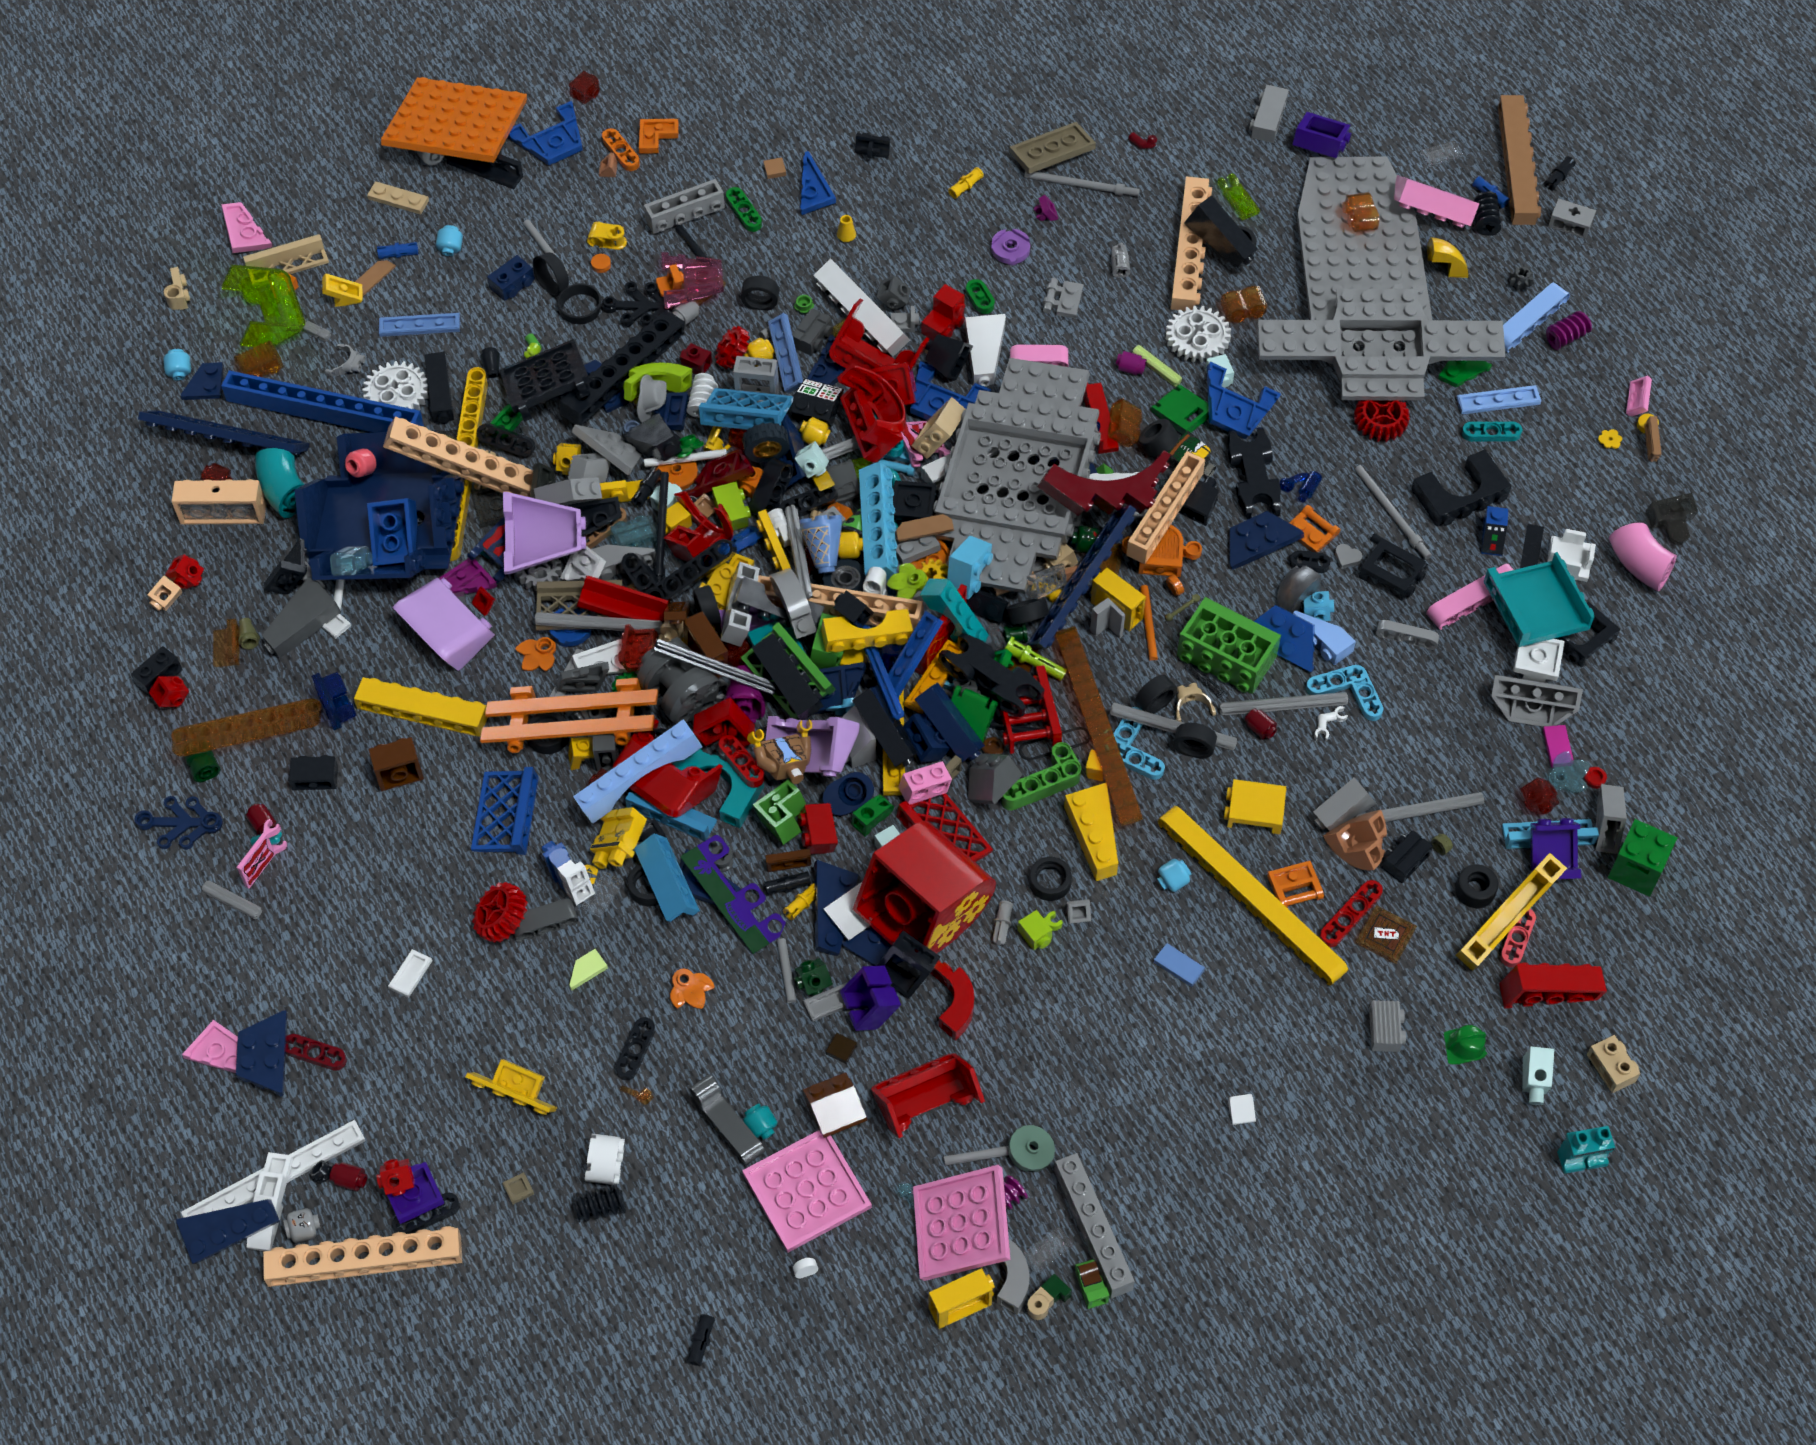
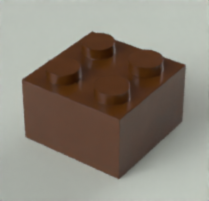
M412 737L400 738L395 742L378 744L373 748H369L374 772L381 791L424 780Z

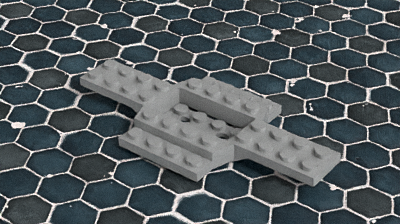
M1337 288L1336 312L1333 320H1258L1257 323L1259 360H1322L1333 364L1341 384V400L1423 401L1425 397L1423 378L1428 364L1443 360L1504 361L1506 357L1503 321L1427 320L1421 304L1418 303V289ZM1340 328H1416V329H1415L1414 331H1412V330H1407V331H1392V330H1386V331H1372V330L1352 331V330H1345V331H1342ZM1401 343L1405 349L1399 352L1394 349L1393 345ZM1353 344H1363L1364 350H1354Z

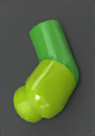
M528 334L525 337L529 345L527 351L524 352L525 358L534 356L542 350L534 334Z

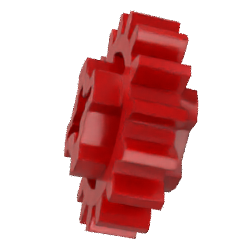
M733 326L732 330L728 329L727 333L723 335L722 341L718 343L716 349L718 354L715 356L717 359L716 363L725 369H732L733 365H735L736 356H742L747 351L749 345L747 341L750 339V336H748L749 332L740 326Z

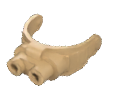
M1191 683L1188 687L1184 685L1177 687V721L1182 722L1179 709L1188 701L1196 700L1203 702L1209 707L1212 716L1216 715V710L1210 698L1198 688L1197 683Z

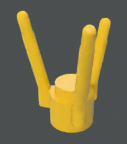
M713 426L703 451L726 449L727 451L743 437L747 429L743 430L723 447V441L718 438L722 427Z

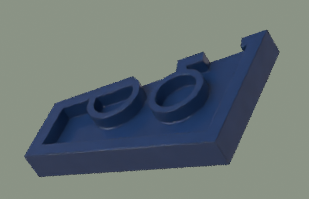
M830 335L826 347L823 348L818 362L815 363L807 379L833 386L838 382L837 377L846 370V368L830 358L829 350L836 338L833 335Z

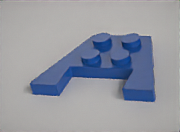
M572 101L556 107L557 114L563 122L531 136L528 135L521 124L513 126L508 135L509 139L547 165H551L583 150Z
M920 361L916 377V391L914 392L916 403L911 404L910 413L928 420L951 397L967 409L968 403L975 404L979 390L991 392V389L975 383L966 396L960 395L930 383L937 373V369Z
M1210 361L1206 367L1209 423L1228 432L1229 430H1235L1239 437L1247 439L1281 396V393L1264 387L1261 390L1258 403L1222 387L1227 369Z

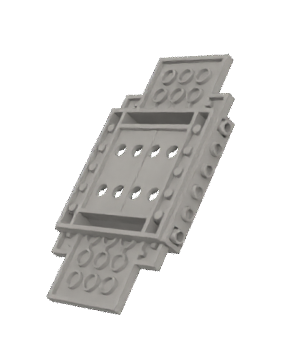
M1009 358L999 393L979 390L975 404L968 403L967 409L963 411L961 417L962 425L956 432V445L952 446L950 452L951 461L945 468L946 477L939 487V500L935 501L933 508L936 515L944 514L952 519L954 531L936 534L935 537L937 539L954 541L949 557L969 536L992 544L991 553H993V559L990 565H986L980 574L979 581H981V586L1026 594L1036 557L1057 560L1061 545L1067 544L1069 536H1073L1074 518H1078V516L1037 486L1049 470L1048 463L1052 459L1059 460V467L1074 475L1088 479L1090 477L1089 466L1095 460L1096 453L1094 449L1095 445L1100 443L1101 433L1097 429L1099 409L1081 406L1090 376L1089 370ZM997 449L1000 451V454L996 458H991L988 456L990 450ZM1013 452L1020 455L1016 461L1008 459V456ZM1031 456H1038L1040 458L1039 462L1035 465L1029 464L1028 460ZM986 485L989 487V490L985 494H979L977 492L978 487ZM1000 489H1007L1009 491L1008 495L1004 498L998 497L997 492ZM1026 492L1029 494V497L1025 501H1019L1017 499L1018 494ZM1040 496H1047L1049 501L1046 504L1041 505L1037 502Z

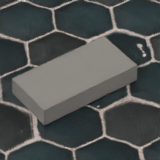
M846 983L803 1000L812 1022L846 1009L840 994V990Z

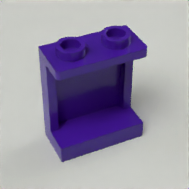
M1561 818L1560 822H1551V819H1538L1537 823H1530L1531 872L1551 853L1567 868L1558 879L1581 878V869L1578 868L1577 830L1580 829V824L1574 822L1572 818Z

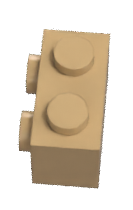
M1615 1035L1592 1045L1587 1053L1588 1058L1611 1093L1635 1083L1640 1075L1637 1063L1630 1059L1625 1045L1618 1041Z

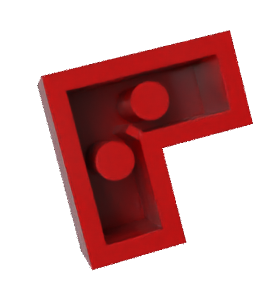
M944 284L933 296V310L921 322V334L933 340L937 334L951 338L956 327L960 328L965 321V295Z
M730 697L694 715L693 733L705 746L725 735H732L745 747L751 744L747 739L748 734L753 731L755 735V724Z

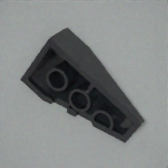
M618 497L564 505L580 509L581 517H585L586 530H582V537L622 517Z

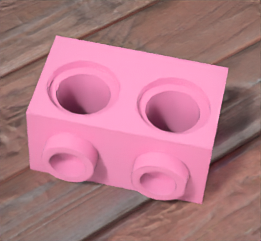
M942 761L904 773L899 789L905 801L910 805L947 793L952 778Z

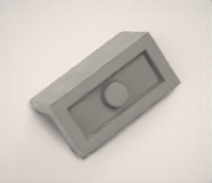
M1109 598L1105 599L1092 608L1090 631L1097 636L1109 627L1121 638L1124 630V612Z

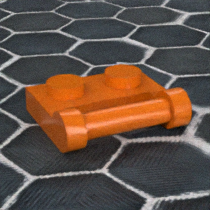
M1306 505L1301 513L1289 523L1304 532V538L1298 540V542L1311 552H1319L1340 533L1341 529L1336 525H1331L1314 512V508ZM1307 517L1310 518L1312 521H1314L1328 533L1324 535L1321 531H1319L1305 519Z
M1311 861L1269 871L1267 874L1275 897L1287 908L1290 905L1312 899H1324L1322 887ZM1310 885L1313 889L1288 897L1284 895V892Z

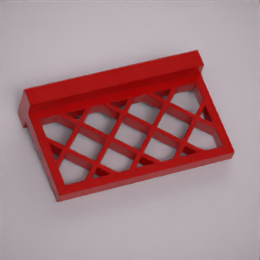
M961 584L957 591L967 603V586ZM943 614L940 620L944 622L915 669V672L923 675L947 639L953 642L950 636L955 629V625Z
M946 793L940 795L944 800L943 805L931 803L932 798L910 805L907 801L899 804L896 817L906 829L923 820L940 823L939 831L947 838L953 839L954 844L956 840L968 842V849H959L968 857L971 856L970 858L974 862L984 858L993 851L992 847ZM917 806L927 808L926 815L916 813L913 808ZM929 808L942 811L941 818L928 815ZM945 811L955 813L957 820L944 819ZM942 825L954 826V834L943 832ZM958 827L967 828L970 831V837L958 835ZM971 843L981 844L984 850L981 852L970 850Z

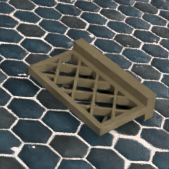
M605 580L623 586L622 580ZM584 581L537 582L536 613L541 612V610L543 613H553L552 611L559 606L565 610L561 614L577 615L574 610L577 608ZM545 601H553V602H554V603H553L552 605H550L548 608H546V607L542 604V602H545ZM564 601H575L569 608L563 604ZM585 609L586 611H584L581 614L586 616L592 614L593 616L608 617L606 615H600L597 612H593ZM536 625V630L589 629Z

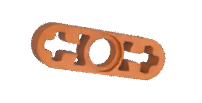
M606 129L602 133L604 145L610 152L614 153L617 161L625 170H637L640 166L639 156L616 129ZM618 148L626 149L622 153L616 152Z

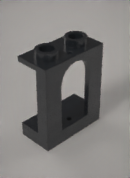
M1382 538L1361 566L1359 578L1367 581L1369 577L1378 580L1402 593L1400 600L1404 601L1406 596L1411 597L1414 593L1416 582H1422L1427 573L1424 570L1426 561ZM1389 553L1412 566L1414 575L1403 579L1377 565L1385 554Z
M1587 602V605L1594 612V620L1591 627L1598 634L1583 645L1574 644L1568 635L1554 638L1565 641L1563 652L1567 655L1570 662L1573 664L1577 663L1581 668L1584 666L1586 659L1607 642L1610 644L1614 642L1620 631L1617 625L1590 602Z

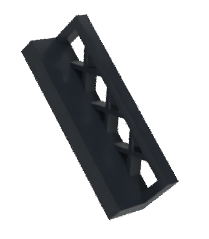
M498 154L497 162L494 161V163L449 156L446 160L447 164L513 190L523 178L521 162Z

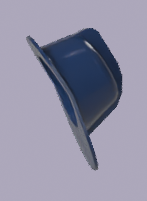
M862 772L849 773L826 787L823 793V802L831 804L832 813L835 815L849 814L872 799L874 795L872 780Z

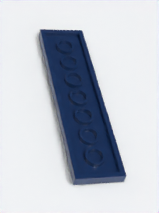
M159 410L139 411L138 420L146 421L145 425L155 427L163 425L165 426L164 429L177 431V429H181L186 434L196 435V433H199L209 439L223 438L222 441L228 443L242 442V446L246 447L261 446V450L278 448L300 455L301 452L308 451L310 444L304 441Z
M1128 505L1120 508L1119 511L1115 510L1049 609V614L1043 618L1027 645L1031 646L1034 650L1049 648L1055 640L1053 636L1057 630L1060 631L1066 624L1067 620L1065 618L1068 613H1072L1078 605L1076 601L1080 595L1083 596L1089 589L1088 583L1091 578L1094 579L1101 570L1099 566L1110 557L1113 545L1122 539L1124 528L1133 522L1135 518L1133 515L1136 512L1134 507Z

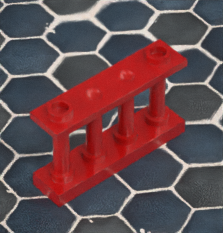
M1045 665L1036 666V675L1033 676L1044 688V697L1041 700H1033L1026 696L1019 697L1024 705L1036 703L1042 705L1043 709H1041V712L1028 713L1022 717L1008 716V713L999 709L1005 732L1002 733L1004 746L1008 745L1010 754L1014 753V742L1045 737L1051 739L1052 746L1062 742V731ZM1040 720L1047 722L1045 729L1012 733L1011 725Z

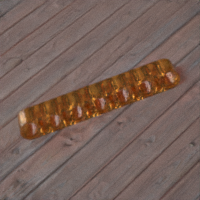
M310 698L179 727L172 731L171 734L172 752L180 757L315 727L321 721L322 706L320 701Z

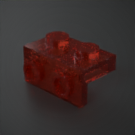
M630 624L625 625V631L622 633V648L618 654V659L627 672L638 671L642 663V657L654 647L657 631L655 629L634 630Z

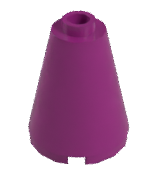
M746 665L736 667L738 669L754 674L752 670ZM730 679L724 700L730 697L753 723H756V719L760 717L762 719L766 711V705L761 691Z

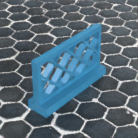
M715 388L706 403L699 405L700 425L747 430L761 423H777L781 425L783 418L793 403V396Z

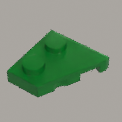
M1449 360L1438 379L1457 388L1463 385L1465 381L1476 378L1482 372L1490 371L1492 364L1486 361Z

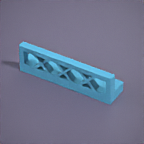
M1591 819L1574 820L1580 826H1587V828L1577 829L1578 846L1595 845L1599 833L1597 827H1592ZM1537 822L1503 823L1502 829L1506 849L1531 848L1530 823ZM1508 829H1517L1519 831L1509 832Z

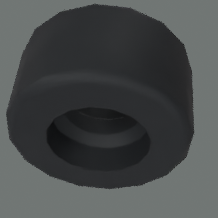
M1159 419L1142 430L1138 441L1148 456L1154 458L1158 457L1164 450L1166 452L1171 450L1177 444L1179 435L1169 420Z
M1479 864L1469 865L1459 874L1455 888L1456 895L1464 905L1470 908H1485L1494 900L1498 891L1499 881L1497 875L1487 866ZM1470 881H1479L1486 889L1484 891H1475L1468 884Z

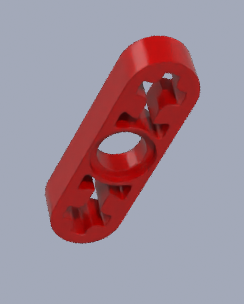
M725 735L719 740V752L747 786L752 788L761 786L764 782V771L758 766L755 759L735 736ZM726 744L729 745V746L732 745V747H733V752H734L733 754H732V750L730 749V747H728V746L725 747ZM742 757L747 759V763L739 765L735 760ZM750 772H751L754 776H757V775H758V778H755V777H751V778H750Z

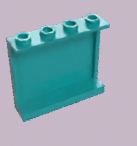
M1558 552L1554 553L1552 561L1500 574L1496 567L1487 569L1484 584L1518 647L1590 630L1594 620V612L1587 605L1583 592L1579 591L1575 578L1570 575L1566 562L1561 559Z

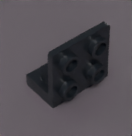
M300 538L284 561L279 562L264 582V590L284 595L290 594L293 588L297 587L300 579L305 577L307 572V565H305L307 548L304 545V539Z

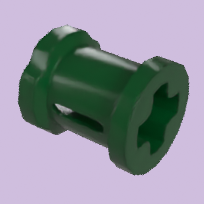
M1025 623L1018 627H1003L1006 645L1011 636L1015 637L1014 640L1017 642H1028Z

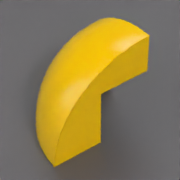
M1431 237L1427 244L1428 261L1448 263V277L1468 278L1467 264L1460 251L1445 240Z

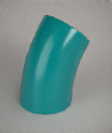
M278 448L260 450L255 455V469L263 494L271 507L284 518H290L297 513L294 489L305 485L297 474L294 455L289 451Z

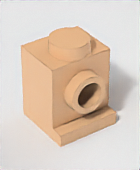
M163 576L148 593V598L151 600L149 604L157 611H160L161 608L166 611L182 594V590L174 582ZM166 594L168 597L166 600H161V595Z

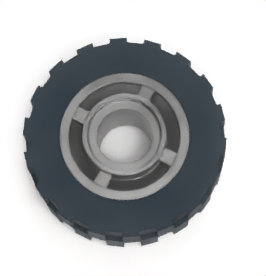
M840 559L837 561V566H835V572L823 573V585L863 592V583L866 578L864 565L856 560Z

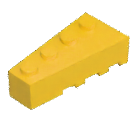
M1107 782L1065 795V811L1095 880L1099 881L1117 875L1118 857Z

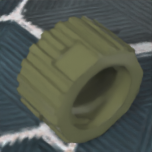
M1439 833L1431 840L1433 849L1442 856L1453 848L1450 838L1445 834Z

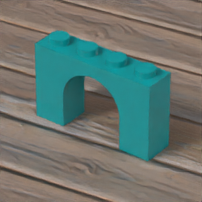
M701 749L685 760L675 761L673 765L681 771L687 767L696 766L707 773L719 764L723 766L720 777L728 781L732 788L719 810L720 821L740 829L753 804L762 792L764 782L756 788L747 786L728 762L715 754H707ZM750 772V778H751V777L758 778V775H757V776H754V775Z

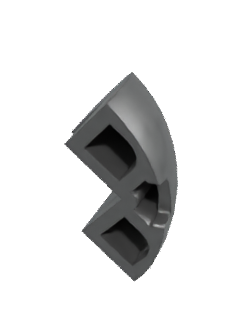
M1296 565L1286 574L1280 584L1277 594V605L1291 613L1294 611L1300 612L1301 602L1320 589L1321 576L1307 566L1298 568Z

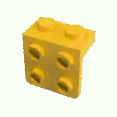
M725 562L708 574L706 577L709 579L706 584L702 582L698 588L709 585L714 593L717 604L726 609L731 578L736 569Z

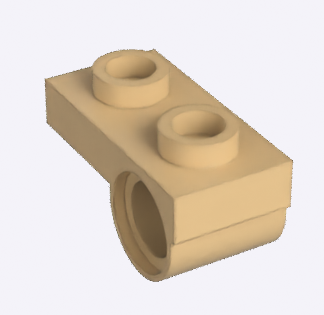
M178 267L170 268L173 284L164 289L167 304L173 310L188 308L187 301H190L188 289H184V286H187L185 275L180 274Z

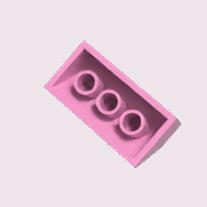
M1399 175L1396 177L1394 200L1400 202V207L1410 210L1412 206L1418 208V213L1428 216L1430 212L1436 214L1434 218L1445 222L1447 218L1453 220L1452 224L1462 228L1464 224L1471 226L1479 203Z

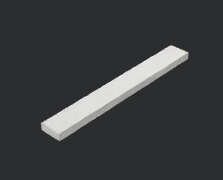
M353 1120L289 1154L293 1157V1163L287 1183L312 1170L319 1161L324 1160L327 1162L365 1142L366 1140L356 1121ZM264 1168L181 1212L183 1217L252 1202L260 1171H263Z

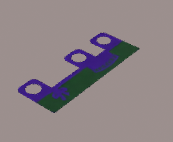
M714 835L680 857L754 954L779 938L786 923L777 913L770 915L761 922L757 921L751 910L762 904L766 900V896L755 883L747 885L738 892L733 889L714 863L729 853V847L719 835ZM711 842H720L723 846V851L720 854L711 853L709 851V844ZM750 889L756 890L759 893V900L754 903L748 902L745 898L746 891ZM774 919L780 921L782 930L778 933H772L768 929L769 921Z

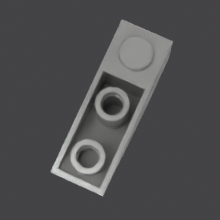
M607 544L591 549L606 561L598 578L601 580H609L614 575L620 573L627 574L621 564L623 556L627 553L640 554L649 566L656 559L653 548ZM635 557L629 560L631 568L637 566V559Z

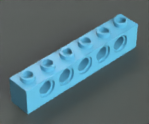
M879 461L859 469L865 575H867L871 567H880L886 572V580H888L892 575L898 573L897 567L899 565L896 557L897 542L895 540L893 474L889 467H886Z

